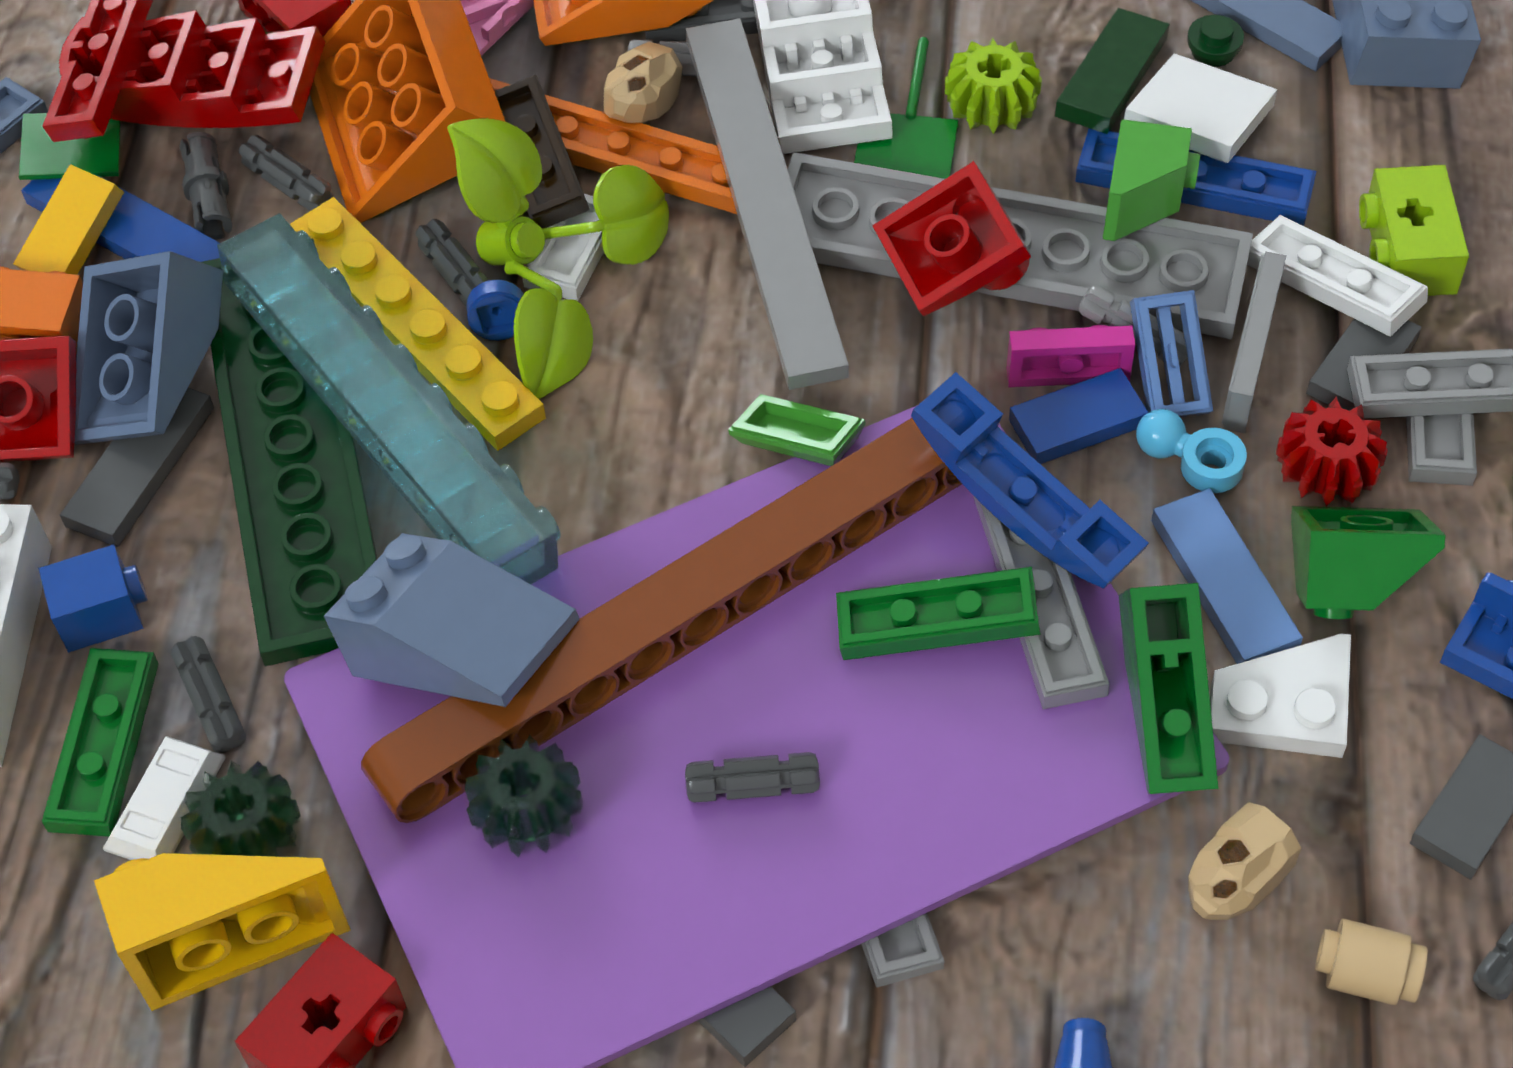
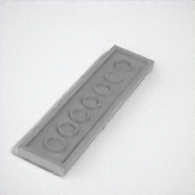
M793 152L788 167L789 176L817 263L901 278L872 225L937 185L944 178ZM991 187L1028 248L1031 258L1026 273L1013 286L1003 290H989L982 287L974 292L1079 311L1080 302L1092 285H1099L1114 293V300L1118 302L1124 299L1129 303L1134 298L1194 290L1201 334L1232 339L1253 233L1164 218L1116 241L1103 240L1107 207ZM1170 307L1173 327L1183 330L1180 307ZM1149 310V314L1156 317V310Z

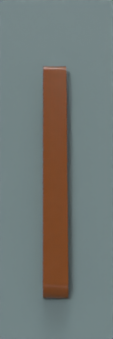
M910 418L581 617L506 707L450 696L374 743L361 761V770L399 822L410 823L424 818L962 485V483L945 465L923 436L914 420Z

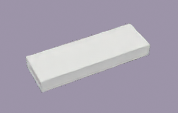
M1279 215L1252 239L1247 265L1258 270L1261 255H1265V251L1286 255L1281 282L1390 337L1427 303L1428 286L1282 215Z

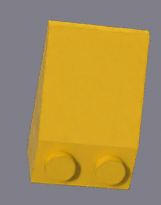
M162 853L150 859L139 858L130 860L117 867L113 873L94 880L116 952L151 1011L324 942L332 932L338 936L351 931L322 858Z

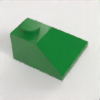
M1292 506L1291 526L1296 594L1305 608L1314 609L1313 614L1318 617L1349 619L1353 617L1354 610L1373 611L1445 548L1446 535L1420 509Z

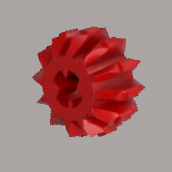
M1337 396L1329 404L1328 408L1322 407L1311 399L1307 406L1304 407L1303 413H1291L1290 417L1285 421L1283 435L1279 437L1276 455L1278 456L1277 461L1282 463L1281 473L1283 474V482H1300L1298 490L1301 498L1312 492L1322 494L1326 507L1334 500L1337 494L1352 504L1360 496L1361 490H1372L1379 480L1380 467L1385 463L1388 449L1386 448L1387 442L1380 438L1382 434L1380 421L1363 420L1362 404L1350 411L1341 408Z

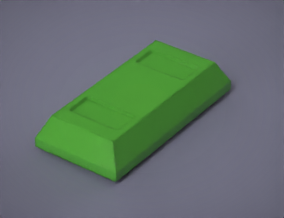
M760 394L728 429L729 435L742 444L832 466L855 443L866 423L865 419Z

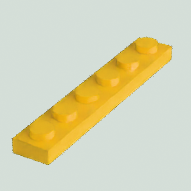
M334 197L286 226L292 243L314 239L321 273L497 451L546 419L544 404Z

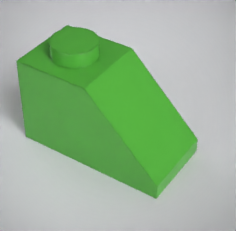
M1121 119L1103 240L1116 241L1179 212L1183 188L1195 189L1200 154L1189 152L1192 128Z

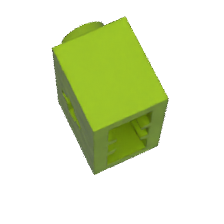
M1446 165L1374 169L1369 192L1361 194L1359 199L1360 225L1362 229H1370L1372 237L1369 258L1428 286V296L1457 294L1469 259V253Z

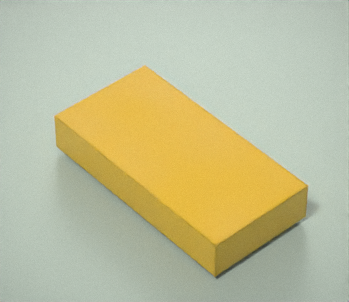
M70 164L13 264L20 270L61 271L67 274L78 275L123 196L124 191L116 184Z

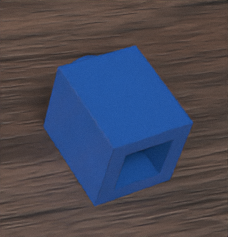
M114 544L38 568L51 620L68 653L144 629L137 606L139 603L148 601L143 581L136 564L124 567Z

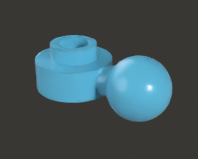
M1167 409L1150 411L1139 421L1136 429V439L1143 452L1159 459L1168 458L1173 455L1181 457L1182 475L1194 488L1200 491L1210 488L1213 493H1222L1234 488L1242 479L1247 451L1241 439L1234 433L1222 428H1204L1190 435L1186 433L1183 420L1176 413ZM1211 464L1219 468H1210L1205 465Z

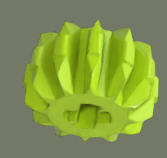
M992 37L987 46H981L976 42L970 41L966 52L954 53L953 61L950 63V69L948 70V76L945 77V94L947 95V101L950 102L953 118H966L970 130L981 124L987 125L992 134H994L999 125L1004 124L1016 130L1021 118H1032L1033 111L1037 105L1038 95L1041 94L1042 77L1039 76L1040 69L1036 68L1033 53L1020 52L1016 41L1006 46L997 45L994 37Z

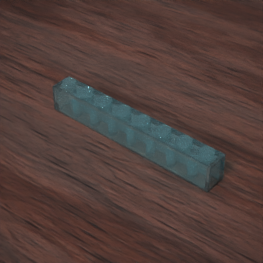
M279 213L217 245L226 286L438 539L452 541L529 584L535 583L558 569L557 540L560 539L561 534L551 513L543 506L534 507L524 495L523 487L515 472L507 464L499 466L488 454L486 443L477 428L471 423L463 425L455 416L451 403L443 389L434 382L429 385L418 373L417 365L409 350L401 343L394 345L384 334L382 323L375 311L369 305L361 307L351 296L349 285L342 273L336 267L328 269L319 259L313 241L305 231L300 230L296 232Z

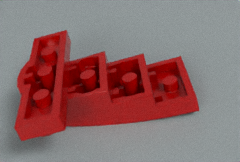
M91 0L85 16L81 17L70 31L62 46L59 59L61 79L42 127L53 142L104 136L110 119L146 125L184 128H240L299 123L304 114L325 41L316 26L266 34L257 17L206 26L197 10L146 20L153 0Z

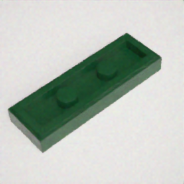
M1117 8L1058 98L1055 117L1108 134L1166 42L1170 24Z

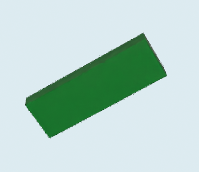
M1032 566L836 593L839 647L843 660L1041 635Z
M90 648L42 818V823L47 832L110 836L118 821L159 665L154 652Z

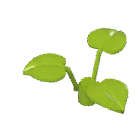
M481 118L450 124L447 129L455 151L460 191L472 213L482 221H485L479 227L476 235V248L480 257L489 265H505L504 270L506 274H517L540 287L529 289L519 300L514 317V343L523 385L540 399L571 381L584 369L593 349V330L589 315L580 302L573 299L562 300V289L558 284L523 264L533 262L541 254L546 239L602 231L604 253L610 261L621 265L641 263L655 254L665 239L669 224V208L665 200V193L645 170L633 165L615 166L602 174L594 190L593 204L600 220L541 228L532 219L519 217L529 209V202L525 195L533 192L539 186L542 179L540 156L531 138L518 127L496 119Z

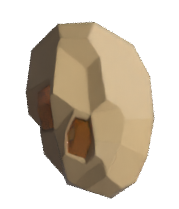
M648 41L620 55L616 67L608 73L604 85V113L610 118L623 122L642 123L658 119L668 112L679 94L683 69L674 50L670 47Z
M1251 802L1245 804L1220 827L1217 834L1200 850L1193 862L1188 876V891L1193 909L1200 916L1208 920H1229L1253 910L1282 882L1297 863L1301 846L1292 829L1267 807Z

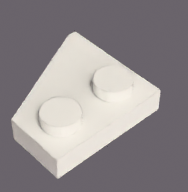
M1337 634L1215 670L1211 684L1210 706L1213 732L1219 741L1226 744L1343 758L1347 746L1351 635Z

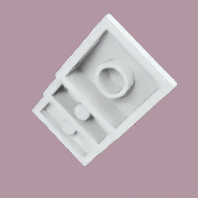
M753 0L775 129L783 154L893 138L892 120L883 87L882 65L873 33L872 11L869 0Z

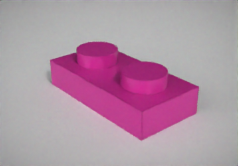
M1094 325L1085 328L1064 329L1038 327L1029 330L1009 331L1006 367L1008 388L1074 385L1119 368L1123 370L1130 382L1135 351L1133 325Z

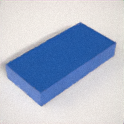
M1119 368L1010 407L1009 421L1028 454L1039 464H1043L1136 430L1139 421L1148 411L1123 370Z

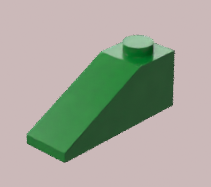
M1188 583L1129 588L1118 596L1124 660L1147 794L1219 789L1199 584Z

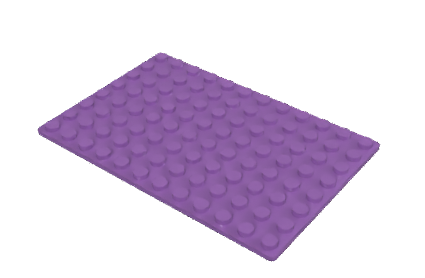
M915 407L864 427L858 439L839 461L912 418L911 414ZM998 424V427H999L1003 432H1005V431L1003 430V428L1001 427V425ZM793 457L514 575L575 608L579 618L831 466ZM962 484L431 814L410 823L399 822L361 770V761L369 748L378 740L450 696L354 677L339 648L290 668L285 673L284 681L455 1068H598L1183 793L1147 794L1124 660L1119 596L1111 584L1103 589L1071 573L1109 681L1108 696L1042 709L1020 638L843 660L839 647L836 593L997 571L973 498L974 496ZM1213 732L1217 776H1220L1228 768L1229 754ZM812 752L816 754L818 759L820 785L819 790L814 793L792 794L791 788H783L779 796L727 800L726 793L716 794L717 801L696 803L689 801L687 796L685 770L686 765L690 762L713 760L714 767L724 766L723 759L778 755L779 761L789 760L788 754Z

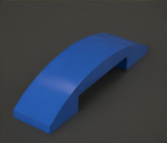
M955 372L913 409L911 417L923 436L970 493L1013 533L1065 570L1104 589L1146 549L1149 542L1101 500L1091 508L1083 503L998 427L1003 413Z

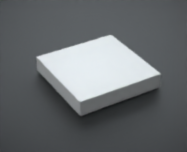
M1174 53L1127 106L1124 120L1192 128L1189 150L1229 163L1273 108L1277 89Z

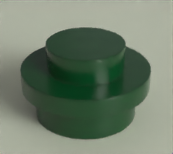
M1207 15L1198 18L1189 27L1187 43L1193 57L1198 62L1212 67L1224 66L1230 63L1241 51L1244 41V32L1241 26L1233 19L1222 15Z

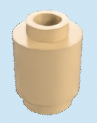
M1342 918L1337 932L1324 929L1318 948L1315 971L1327 973V989L1394 1006L1399 999L1415 1003L1418 999L1425 974L1428 949L1426 946L1411 943V935Z

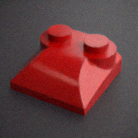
M974 161L872 225L923 317L982 287L989 290H1003L1013 286L1026 273L1031 258L1021 236Z
M70 336L0 340V462L74 458L76 341Z

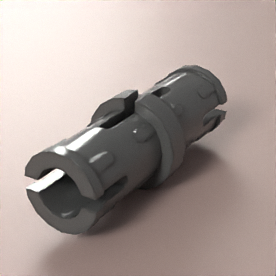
M206 132L190 133L187 135L189 145L185 139H182L179 145L185 167V176L182 180L185 198L192 203L195 229L214 240L222 239L225 237L223 228L224 231L230 233L233 227L226 201L230 188L228 178L219 166L215 138Z

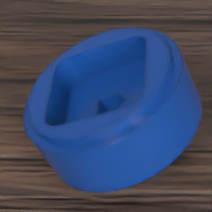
M489 280L477 285L467 298V320L470 328L477 335L488 340L499 341L513 337L515 311L519 300L524 295L521 289L505 280Z

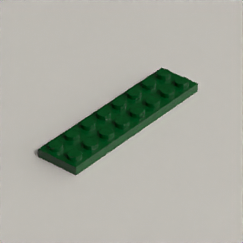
M312 238L202 261L204 264L223 270L219 329L210 346L259 652L265 667L328 653L339 648L324 615L345 594L349 585L358 580L377 560L315 242Z

